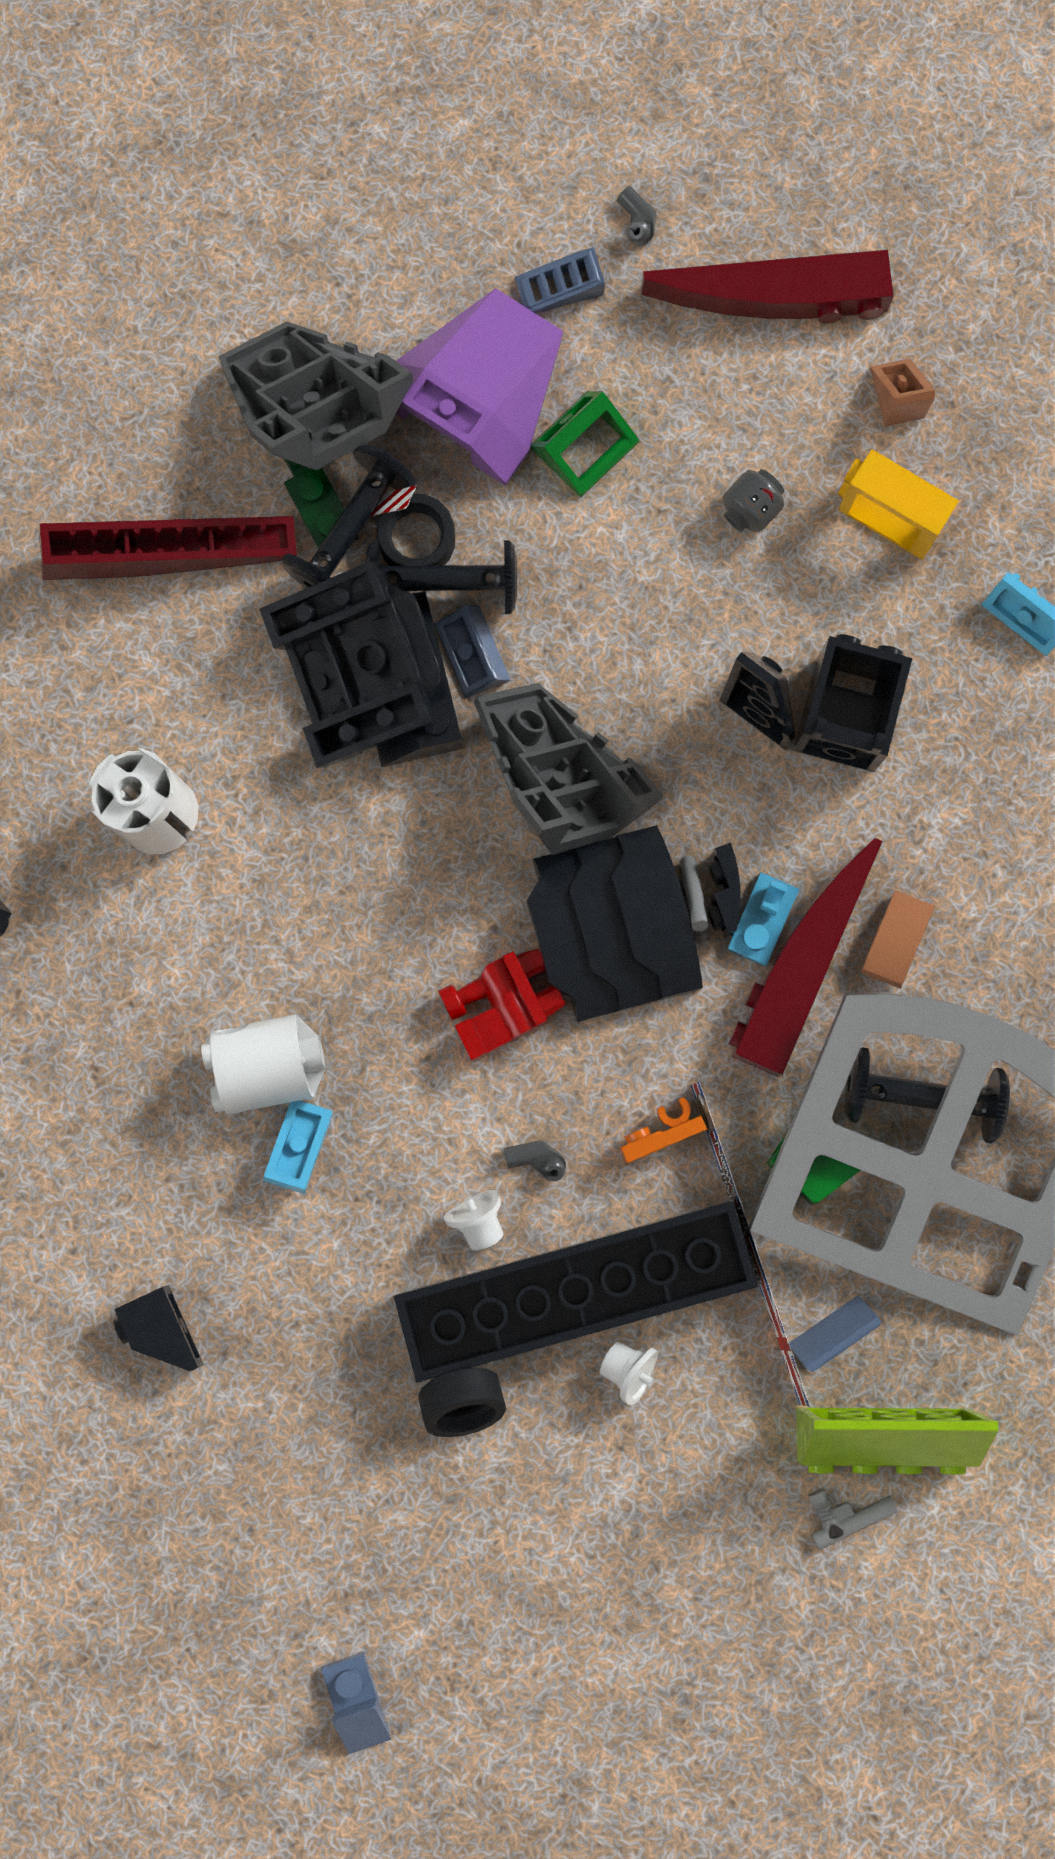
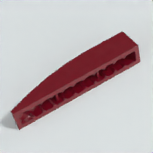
M888 250L643 271L641 284L643 296L683 307L724 315L764 319L818 318V321L821 323H833L842 319L843 316L857 314L860 319L864 320L878 318L883 312L888 311L894 297Z
M293 516L39 523L43 580L151 576L282 561L285 554L297 556Z
M874 838L841 870L809 907L786 940L763 984L754 983L745 1003V1006L752 1008L746 1023L737 1022L728 1043L735 1047L731 1057L776 1077L783 1075L883 841Z

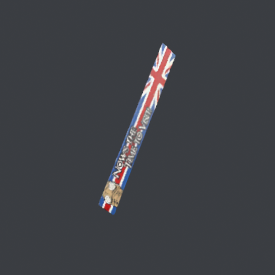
M697 1082L691 1085L706 1125V1132L729 1199L734 1201L751 1264L799 1405L810 1407L751 1231L748 1229L749 1225L701 1084Z

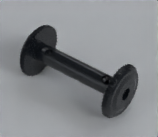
M361 445L353 451L354 458L369 473L311 561L307 562L292 554H285L283 557L284 569L305 588L332 578L331 575L389 487L398 490L417 485L413 474L401 462L383 450L371 445ZM376 481L381 482L378 486H372ZM323 561L328 562L324 567L319 566Z
M504 540V565L381 566L378 542H372L367 547L365 563L375 561L385 582L404 591L505 590V614H511L515 610L517 601V555L515 545L510 540ZM488 573L495 574V581L488 582L486 575ZM390 574L396 575V583H390L388 581V576Z
M860 1048L848 1076L845 1090V1113L851 1122L858 1123L860 1120L865 1099L938 1109L947 1085L869 1074V1049ZM1001 1068L993 1069L989 1077L987 1089L980 1092L977 1102L980 1103L975 1104L971 1114L982 1117V1137L986 1143H993L1000 1138L1007 1119L1010 1083L1007 1074Z

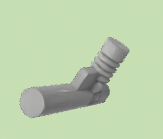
M685 856L680 859L679 864L687 905L690 910L691 926L694 939L698 942H704L709 939L710 930L704 908V898L695 857Z
M823 1488L808 1495L823 1529L811 1534L818 1550L830 1546L898 1512L890 1496L854 1513L848 1502L831 1508L832 1505L829 1504L830 1501L827 1500L828 1497ZM831 1525H836L841 1529V1533L831 1538L829 1537V1528Z

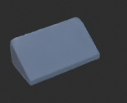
M466 604L434 623L465 698L511 680L480 606Z
M856 1296L791 1341L789 1345L804 1369L814 1372L881 1325L882 1321L859 1296Z

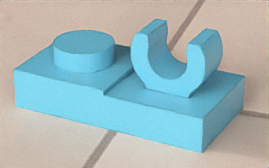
M1007 572L981 605L1047 656L1055 647V606L1037 595L1038 589L1035 587L1030 589L1019 581L1021 577L1019 574L1015 573L1012 575Z
M760 872L738 922L737 931L733 934L727 950L766 967L799 889Z
M303 1101L290 1102L263 1176L264 1182L305 1194L333 1117V1111Z

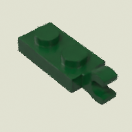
M284 459L293 475V478L284 482V486L319 549L344 511V507L323 468L318 470L309 469L306 466Z

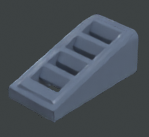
M594 247L578 251L515 276V282L523 306L535 314L604 295L605 282ZM579 269H586L588 281L582 282ZM565 273L570 274L573 287L568 289L562 275ZM550 277H553L558 292L553 295L550 293L546 280ZM536 281L542 299L535 301L530 283Z

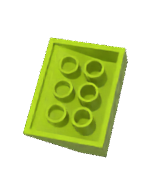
M796 1407L797 1461L802 1466H808V1472L818 1474L834 1473V1466H852V1472L858 1474L878 1473V1466H896V1473L922 1474V1466H939V1473L966 1474V1467H979L999 1431L998 1421L972 1409Z

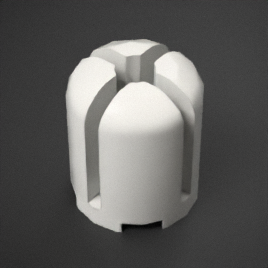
M138 748L140 751H127L118 756L110 754L96 767L89 782V786L92 787L91 801L95 810L93 813L105 826L114 831L128 844L145 854H165L179 848L187 840L164 819L169 815L193 832L198 822L199 808L194 791L153 752ZM125 786L138 794L139 797L135 800L123 791Z

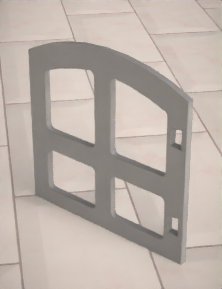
M886 993L844 995L748 1229L1018 1336L1055 1248V1156L1038 1197L1032 1201L1025 1200L955 1172L951 1168V1162L992 1064L997 1060L1003 1061L1025 1075L1055 1099V1050L1032 1035L1004 1021L957 1004L919 996ZM870 1032L927 1036L956 1042L961 1046V1054L922 1148L916 1154H910L833 1122V1112L862 1042ZM825 1155L902 1187V1196L879 1248L870 1249L793 1218V1209L812 1163L817 1156ZM943 1202L1019 1233L1018 1245L996 1294L987 1295L912 1265L911 1258L930 1212L936 1203ZM1022 1261L1033 1265L1024 1289L1013 1284Z

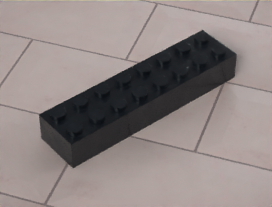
M727 1201L401 1292L393 1297L415 1380L418 1383L458 1369L472 1368L758 1287L734 1201Z

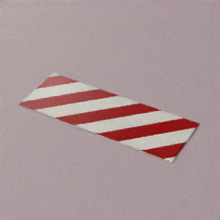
M417 485L386 492L371 516L406 509Z

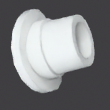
M488 1190L474 1197H467L463 1203L453 1207L443 1216L447 1226L458 1228L463 1233L470 1249L474 1251L483 1250L496 1244L504 1235L497 1218V1211L501 1206V1198L496 1190Z
M616 1342L607 1352L600 1368V1374L618 1385L620 1398L624 1403L634 1405L643 1396L647 1385L651 1386L654 1378L650 1376L659 1351L650 1348L646 1353H643L639 1350L635 1351L620 1342Z

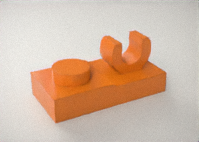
M684 1097L678 1099L682 1112L677 1119L668 1117L663 1106L657 1108L659 1120L664 1125L669 1126L670 1129L663 1132L660 1130L651 1134L647 1126L624 1136L627 1145L620 1147L619 1150L625 1164L707 1130L702 1116L691 1120L688 1119L691 1108L689 1102Z

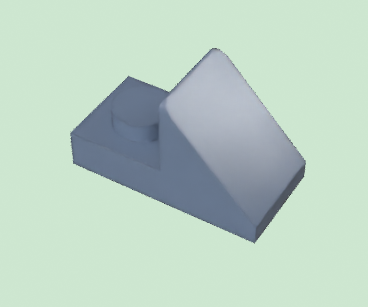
M365 1652L322 1666L321 1670L335 1712L332 1722L348 1753L351 1754L391 1740L390 1731Z

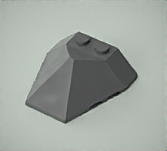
M285 322L218 356L250 436L271 454L314 470L332 464L335 460L357 449L359 446L367 445L370 441L385 434L413 382L412 373L388 355L377 352L372 357L360 353L356 344L346 342L343 345L344 347L330 343L326 334L290 322Z
M539 683L477 696L475 699V707L513 802L552 855L613 837L662 799V793L637 763L629 757L623 761L605 746L609 740L599 732L593 738L574 724L578 715Z

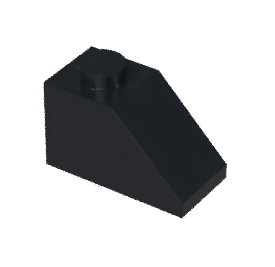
M169 1285L158 1288L114 1309L118 1317L113 1320L116 1333L123 1344L129 1342L132 1350L188 1371L204 1365Z

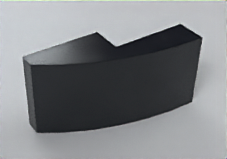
M731 842L716 847L711 854L713 860L708 862V868L716 886L723 884L724 890L712 895L710 898L712 906L707 907V913L715 931L722 929L725 938L733 936L737 931L741 906L739 871Z

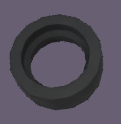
M413 494L406 509L381 514L377 522V542L384 561L389 566H439L449 562L455 549V524L449 510L436 498L426 494ZM410 513H423L430 516L438 524L441 531V540L437 549L432 554L423 558H408L402 555L395 548L392 541V531L396 522Z
M465 1368L444 1373L430 1380L421 1388L418 1394L424 1426L428 1433L437 1437H458L479 1432L495 1424L506 1412L498 1375L485 1368Z

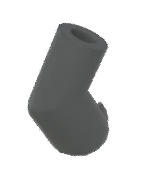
M628 186L620 193L617 202L631 215L630 227L627 230L628 237L636 245H645L655 235L656 211L631 186Z
M538 1140L504 1148L508 1169L530 1164L544 1175L546 1180L551 1182L560 1180L565 1174L566 1162L562 1154L544 1141Z

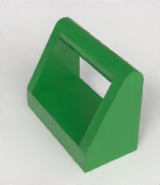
M587 391L531 444L530 448L577 495L582 497L639 443V439L603 391ZM599 417H602L621 437L585 472L577 477L560 454Z

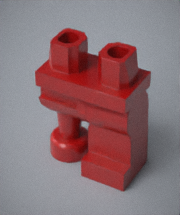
M539 949L523 952L517 956L512 951L502 956V958L490 962L485 966L479 978L459 990H456L454 985H448L438 990L452 1021L466 1014L465 1005L486 997L492 1007L471 1019L469 1018L454 1025L472 1062L547 1024L548 1017L566 1006L560 991L551 986L535 994L528 981L545 972Z

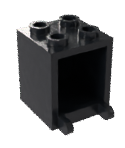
M839 634L836 637L829 636L817 658L793 751L875 772L888 756L913 658L903 656V652L900 649L892 646L881 645L878 648L862 645L861 640L854 636ZM836 670L875 680L873 694L869 695L832 685Z

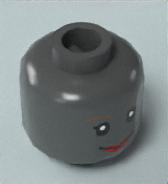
M760 469L758 472L747 470L723 495V503L728 510L724 514L725 519L740 532H743L745 528L754 532L762 531L784 507L782 494L785 491L783 486L766 470Z

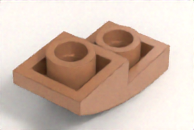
M895 890L861 973L901 989L935 906Z

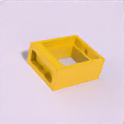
M873 449L870 450L864 462L856 458L837 495L843 498L838 508L840 512L921 560L926 556L959 502L958 499Z

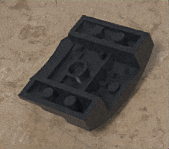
M369 561L259 609L273 648L286 650L312 724L302 729L316 768L329 767L359 755L365 750L393 740L400 735L433 723L429 702L443 677V672L431 635L415 595L386 583L375 561Z
M657 825L619 834L614 838L598 841L558 854L533 858L538 882L529 895L526 904L537 937L548 984L571 998L577 1022L699 991L703 988L698 953L686 903L673 862Z

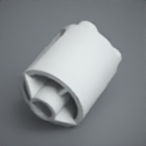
M297 1014L249 1023L236 1028L214 1030L210 1032V1037L206 1038V1044L201 1045L205 1069H213L215 1086L210 1088L215 1112L225 1111L226 1115L314 1098L325 1071V1059L320 1037Z

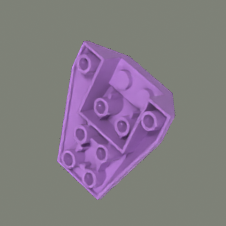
M495 288L396 360V362L412 373L413 382L395 415L405 420L408 414L411 413L469 450L474 466L506 486L529 454L563 337V331Z

